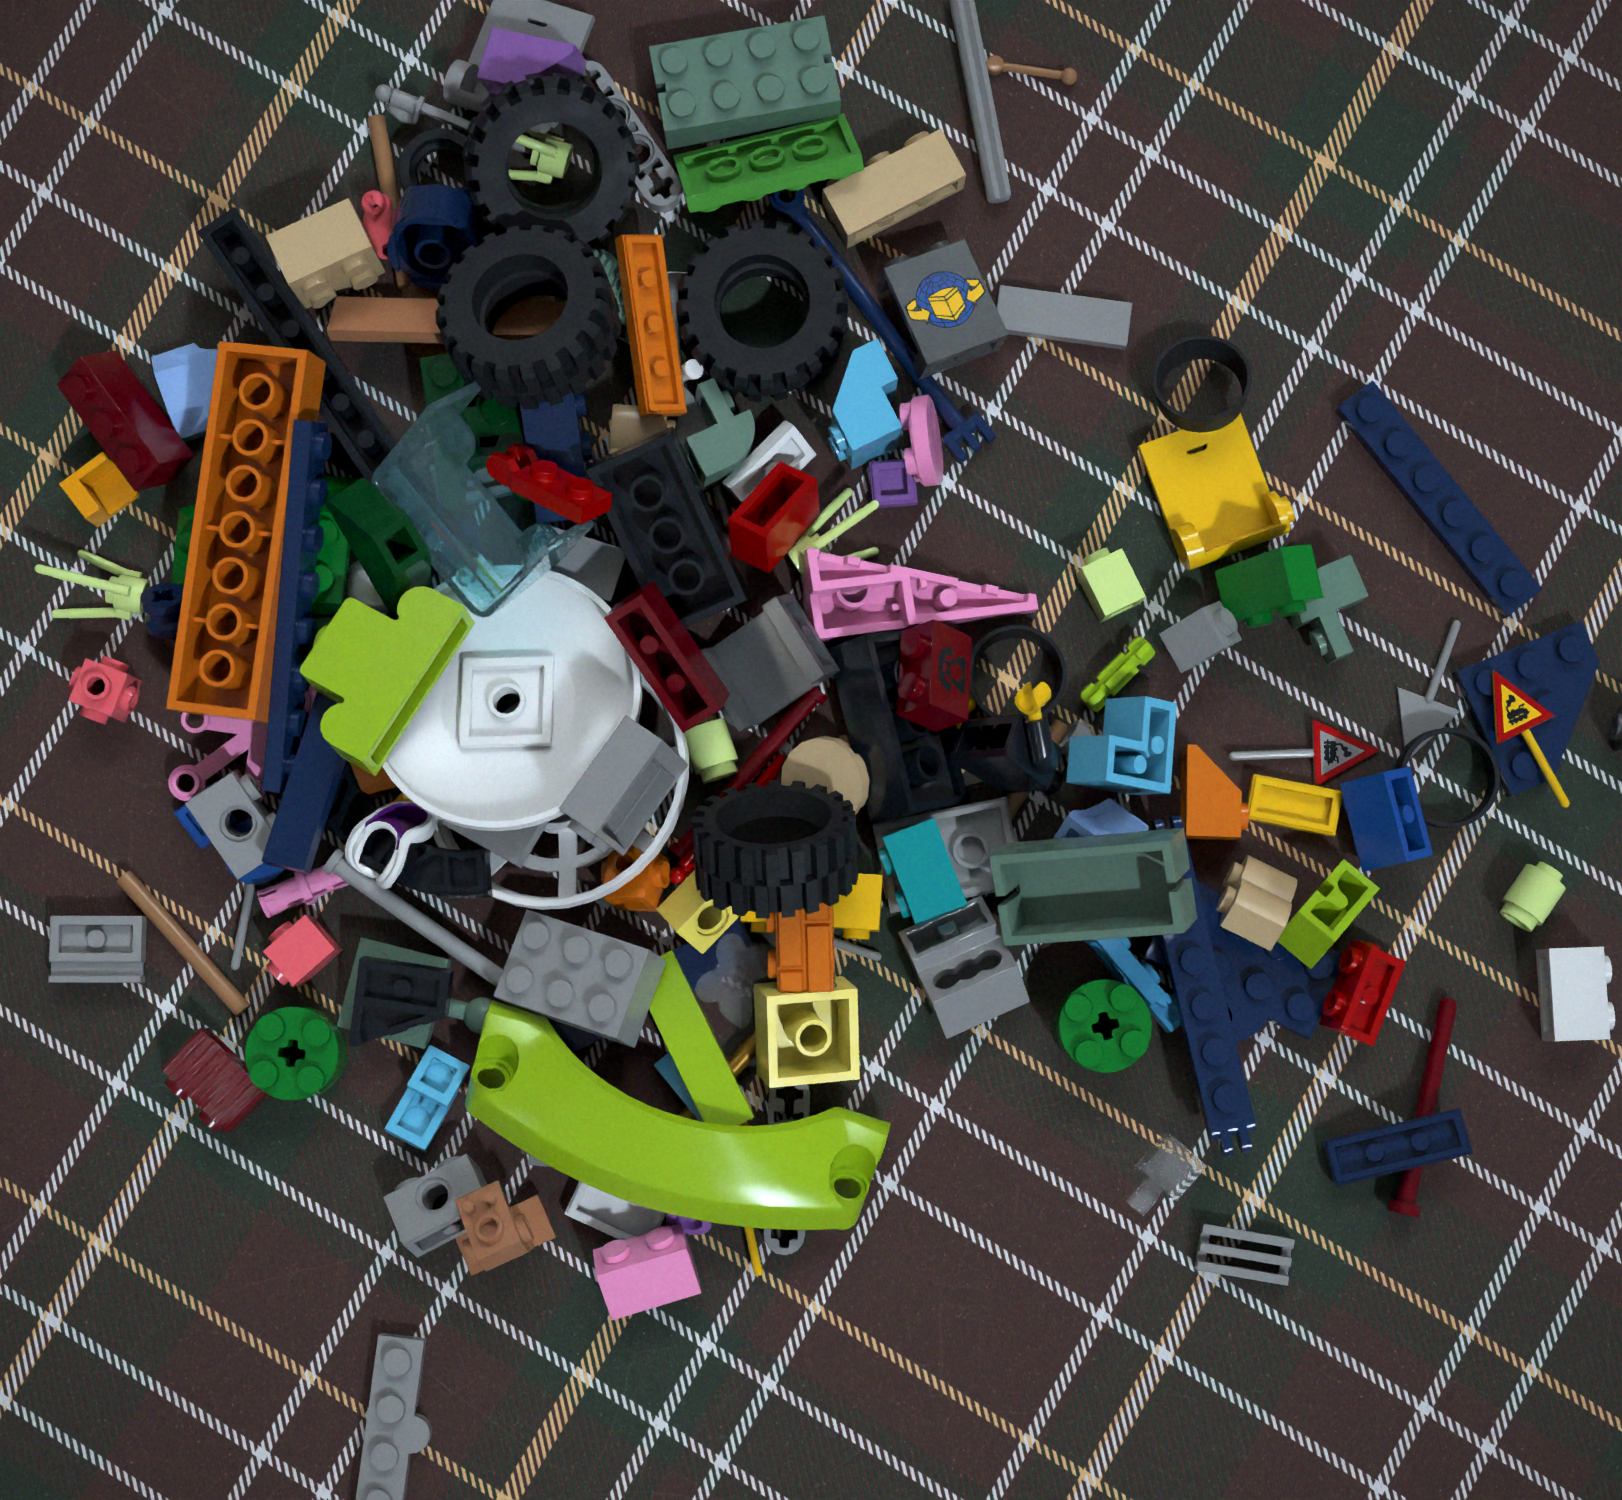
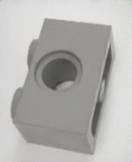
M238 768L185 802V805L237 880L264 863L261 860L277 814L275 811L270 814L259 800L263 796L260 786L249 773L242 775ZM233 810H244L251 815L253 820L251 831L239 832L233 828L230 822V815Z
M466 1153L463 1156H452L443 1160L437 1165L436 1170L420 1178H410L398 1184L394 1192L383 1198L403 1246L418 1258L466 1233L455 1199L486 1186L487 1182L481 1168ZM443 1194H448V1199L444 1206L433 1210L435 1200Z

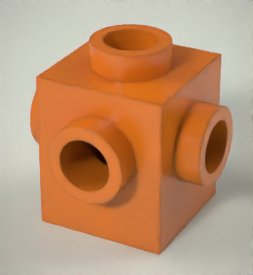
M633 845L629 847L624 856L614 850L602 863V883L605 884L621 874L643 853ZM659 852L640 874L603 898L617 910L658 912L656 909L662 904L664 888H667L670 883L669 873L671 869L668 859Z

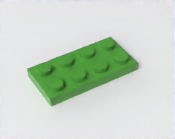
M844 113L673 155L676 172L689 213L697 211L711 212L719 209L722 205L741 200L756 201L763 198L766 194L782 190H800L810 183L826 179L840 180L849 177L854 172L864 170L861 151Z

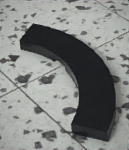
M347 760L327 819L329 827L345 846L353 828L377 810L367 794L360 789L350 762ZM383 828L374 830L367 838L359 860L379 874H382L395 850L396 838L394 834ZM411 843L402 871L395 882L422 893L446 898L475 899L493 897L490 852L486 849L454 850L424 843Z

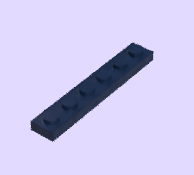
M1373 380L1335 410L1344 424L1503 619L1510 616L1543 590Z

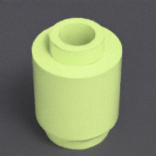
M711 715L685 732L692 766L695 774L701 775L704 784L726 778L738 772L735 765L738 756L724 718L715 720L714 715Z
M1541 861L1536 866L1526 864L1502 899L1504 906L1500 910V914L1519 928L1532 932L1536 924H1543L1566 890L1565 886L1560 882L1563 875Z

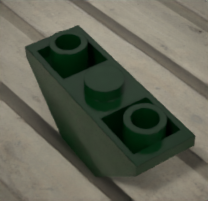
M361 477L326 499L324 503L391 617L395 620L399 618L397 614L398 602L406 591L420 586L431 588V556L409 515L364 477Z

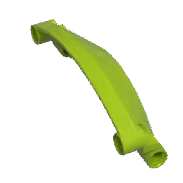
M492 1000L483 1023L465 1098L466 1110L472 1117L479 1119L500 1136L534 1158L593 1188L625 1201L672 1215L717 1224L760 1229L845 1230L854 1226L868 1194L877 1164L881 1159L890 1129V1122L842 1107H833L819 1114L796 1121L759 1126L721 1125L673 1115L628 1096L600 1078L570 1051L545 1016Z

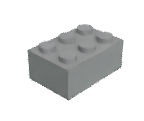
M526 909L494 997L511 1006L543 1015L548 1019L635 1048L667 961L649 949Z

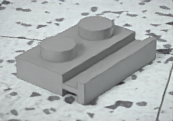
M50 916L49 962H51V976H49L48 982L145 983L144 962H146L147 916Z

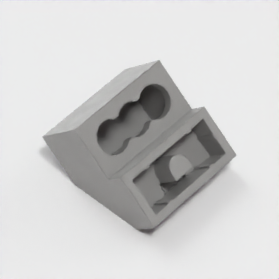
M981 895L967 901L968 905L898 932L931 1010L946 1039L1030 1002L1018 965L1008 947L1004 946L998 925Z

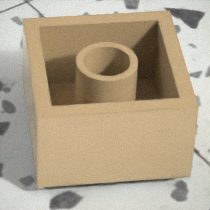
M349 198L266 235L267 241L289 287L305 309L309 307H325L333 303L338 294L351 288L355 290L367 288L378 280L377 276L386 273L364 225Z

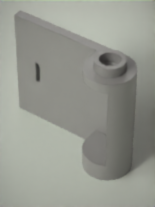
M493 0L469 61L457 59L447 71L443 86L445 101L478 113L482 110L481 104L489 96V92L478 80L477 75L492 27L575 44L582 54L595 22V17L545 0ZM558 122L539 124L530 128V130L545 134L551 127H556Z

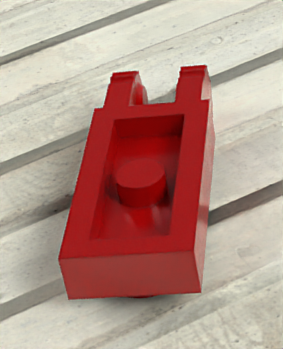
M516 443L509 446L505 454L500 452L491 454L487 462H485L488 470L487 473L494 480H498L499 483L509 487L511 491L579 525L611 510L612 493L594 485L589 479L577 477L558 468V465L554 462L539 460L534 450L528 446H523V444Z

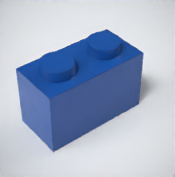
M1410 766L1340 783L1343 806L1348 814L1354 838V848L1359 858L1362 872L1433 855Z

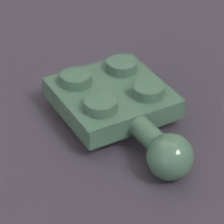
M361 937L337 1026L351 1030L358 965L361 957L371 956L450 969L452 960ZM479 997L468 1003L451 998L448 1017L464 1020L466 1026L472 1032L481 1034L492 1000ZM435 1022L426 1025L421 1024L409 1028L407 1031L380 1038L428 1049Z

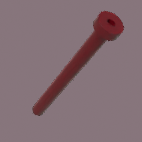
M1443 997L1438 1004L1414 1119L1432 1115L1435 1112L1457 1010L1456 1001L1451 998ZM1423 1166L1402 1171L1396 1200L1389 1199L1388 1211L1419 1218L1421 1206L1415 1205Z

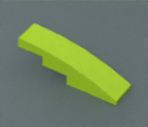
M671 950L661 955L660 957L667 962L649 1010L703 1121L738 1126L754 1118L755 1115L734 1076V1072L714 1034V1030L674 951Z

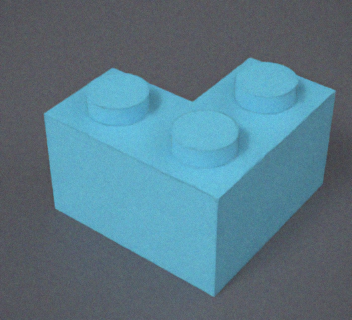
M1148 696L1106 699L1103 735L1070 737L1066 783L1127 795L1170 794L1177 703Z

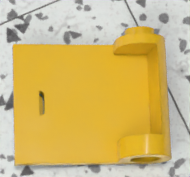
M1241 413L1229 425L1216 431L1198 433L1181 429L1137 446L1175 549L1187 571L1290 532V523L1295 521L1291 503L1286 496L1280 498L1275 491H1269Z

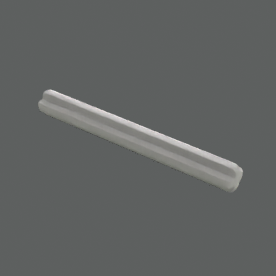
M949 0L986 198L989 203L993 204L1005 202L1010 199L1011 189L975 1Z

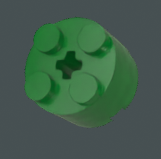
M1093 980L1072 988L1061 1001L1054 1017V1034L1061 1051L1076 1065L1095 1072H1117L1134 1064L1146 1052L1152 1033L1151 1015L1143 998L1131 986L1115 980ZM1102 1013L1104 1019H1111L1113 1028L1107 1030L1106 1038H1103L1101 1033L1093 1032L1092 1024L1099 1022L1098 1014Z
M284 1007L262 1016L250 1032L245 1048V1061L252 1083L268 1095L282 1100L306 1099L325 1092L341 1077L348 1058L347 1040L335 1021L325 1012L310 1007ZM298 1041V1048L305 1050V1058L295 1062L294 1058L289 1056V1048L295 1047Z

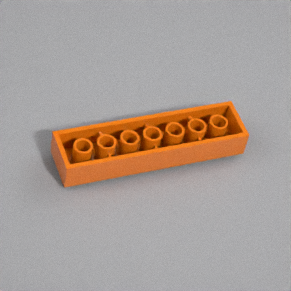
M219 341L166 709L189 714L268 724L294 419L318 422L326 366L324 360L308 350Z

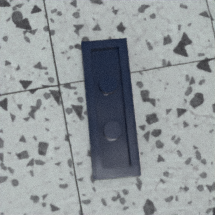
M1460 1108L1323 1141L1336 1187L1473 1154Z

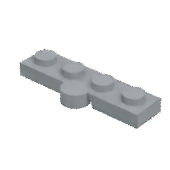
M380 1333L378 1335L356 1500H405L411 1454L423 1450L430 1442L433 1434L430 1421L424 1415L416 1413L427 1338Z

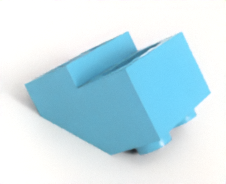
M878 338L852 351L832 410V423L828 427L830 437L827 439L838 462L845 459L850 470L899 447L902 426L890 402L895 400L898 377Z

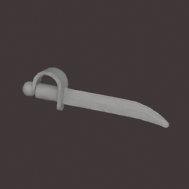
M384 84L379 85L375 89L376 98L381 102H385V108L400 122L415 125L420 113L468 132V126L471 121L425 103L426 98L423 96L418 98ZM515 142L511 148L530 155L533 150Z

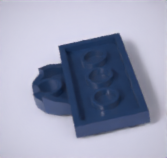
M1197 882L1236 1042L1244 1041L1259 1032L1267 1020L1304 1039H1310L1322 1014L1323 1001L1326 995L1333 990L1338 977L1339 960L1342 953L1329 948L1314 967L1310 969L1279 942H1276L1272 950L1269 951L1221 927L1219 924L1222 913L1216 911V907L1222 894ZM1153 935L1142 958L1168 970L1160 935Z

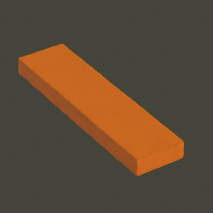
M620 235L615 238L640 418L681 416L687 413L662 235Z

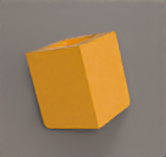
M105 452L98 454L59 483L84 518L97 528L139 497V492L133 490Z

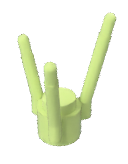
M530 129L525 131V133L537 138L536 140L521 134L515 143L533 149L530 165L537 166V171L508 170L510 179L538 181L551 185L553 176L564 179L569 167L573 145L564 142L565 139L549 133L542 134Z
M846 488L820 513V516L787 552V555L803 579L804 551L808 548L820 549V552L831 554L826 545L879 507L877 500H873L863 508H860L822 536L814 533L853 494V490ZM871 547L849 554V556L859 557L863 561L877 555L879 549Z
M83 549L77 552L78 557L119 577L111 576L109 581L56 567L53 568L41 564L35 566L37 573L105 590V601L113 604V607L55 609L51 612L53 618L116 617L131 621L133 613L140 615L144 613L140 597L150 587V580L142 578V572L123 568Z

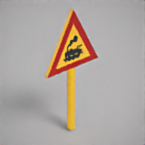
M1492 670L1496 745L1521 733L1560 805L1567 808L1570 802L1530 731V728L1555 715L1496 671Z

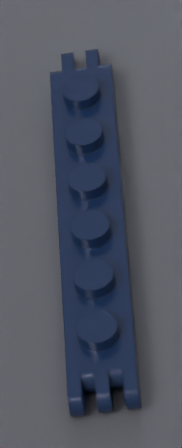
M1180 815L1170 817L1171 829L1184 828ZM1162 819L1152 820L1153 830L1165 829ZM1186 838L1190 869L1182 878H1192L1198 919L1185 933L1160 935L1207 1135L1210 1141L1218 1139L1223 1157L1234 1154L1230 1137L1236 1135L1241 1153L1252 1151L1248 1132L1256 1131V1123Z

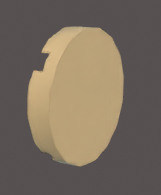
M821 736L801 742L789 753L782 766L781 785L791 786L793 781L805 782L806 788L810 789L816 784L826 786L827 794L838 791L843 794L844 801L850 800L853 804V811L857 814L868 798L870 779L865 762L858 753L855 754L848 747V743L839 738Z

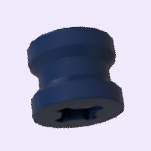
M161 583L147 588L141 594V606L148 613L145 618L146 630L153 637L172 638L177 636L183 595L182 586L174 583Z

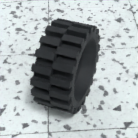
M781 780L769 781V786L758 787L757 783L753 782L744 784V790L737 791L733 787L723 790V798L712 795L705 800L706 806L699 805L696 808L695 817H692L691 820L697 891L700 890L701 897L706 902L713 900V907L724 910L732 906V914L745 916L748 911L756 912V918H769L770 913L781 912L782 918L795 917V910L804 909L807 914L819 911L820 903L828 906L838 903L839 895L847 897L852 892V885L857 884L856 814L853 811L851 801H844L843 794L838 791L827 794L826 786L816 784L810 789L806 788L805 782L793 781L791 786L781 785Z

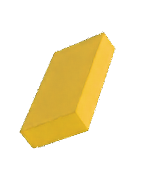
M1252 774L1246 801L1249 806V820L1333 837L1337 829L1342 791Z

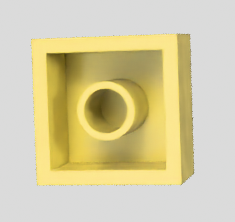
M843 976L835 977L834 991L831 992L803 991L781 993L777 991V982L754 984L756 1073L769 1088L860 1079L858 988Z

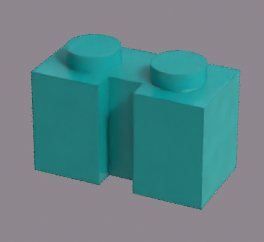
M935 818L882 837L886 847L878 849V853L887 876L896 873L902 890L895 892L894 895L903 919L912 916L915 924L968 905Z

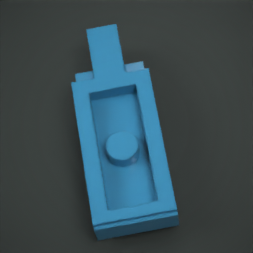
M1127 937L1084 940L1119 982L1131 986L1143 998L1150 1014L1166 1033L1172 1032L1181 1025L1174 995L1165 993L1158 985L1161 982V978L1151 965L1146 961L1139 963L1128 950L1131 947V943Z

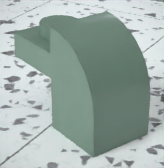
M714 378L698 384L695 395V402L708 428L686 437L683 448L703 491L721 484L749 456L755 434V423L751 410L749 409L734 416L736 408L731 395L726 389L720 391Z
M1351 555L1318 568L1317 571L1324 598L1306 603V612L1290 616L1293 630L1310 623L1313 629L1309 632L1311 644L1318 656L1324 655L1327 664L1340 660L1353 652L1337 612L1354 606L1369 596Z

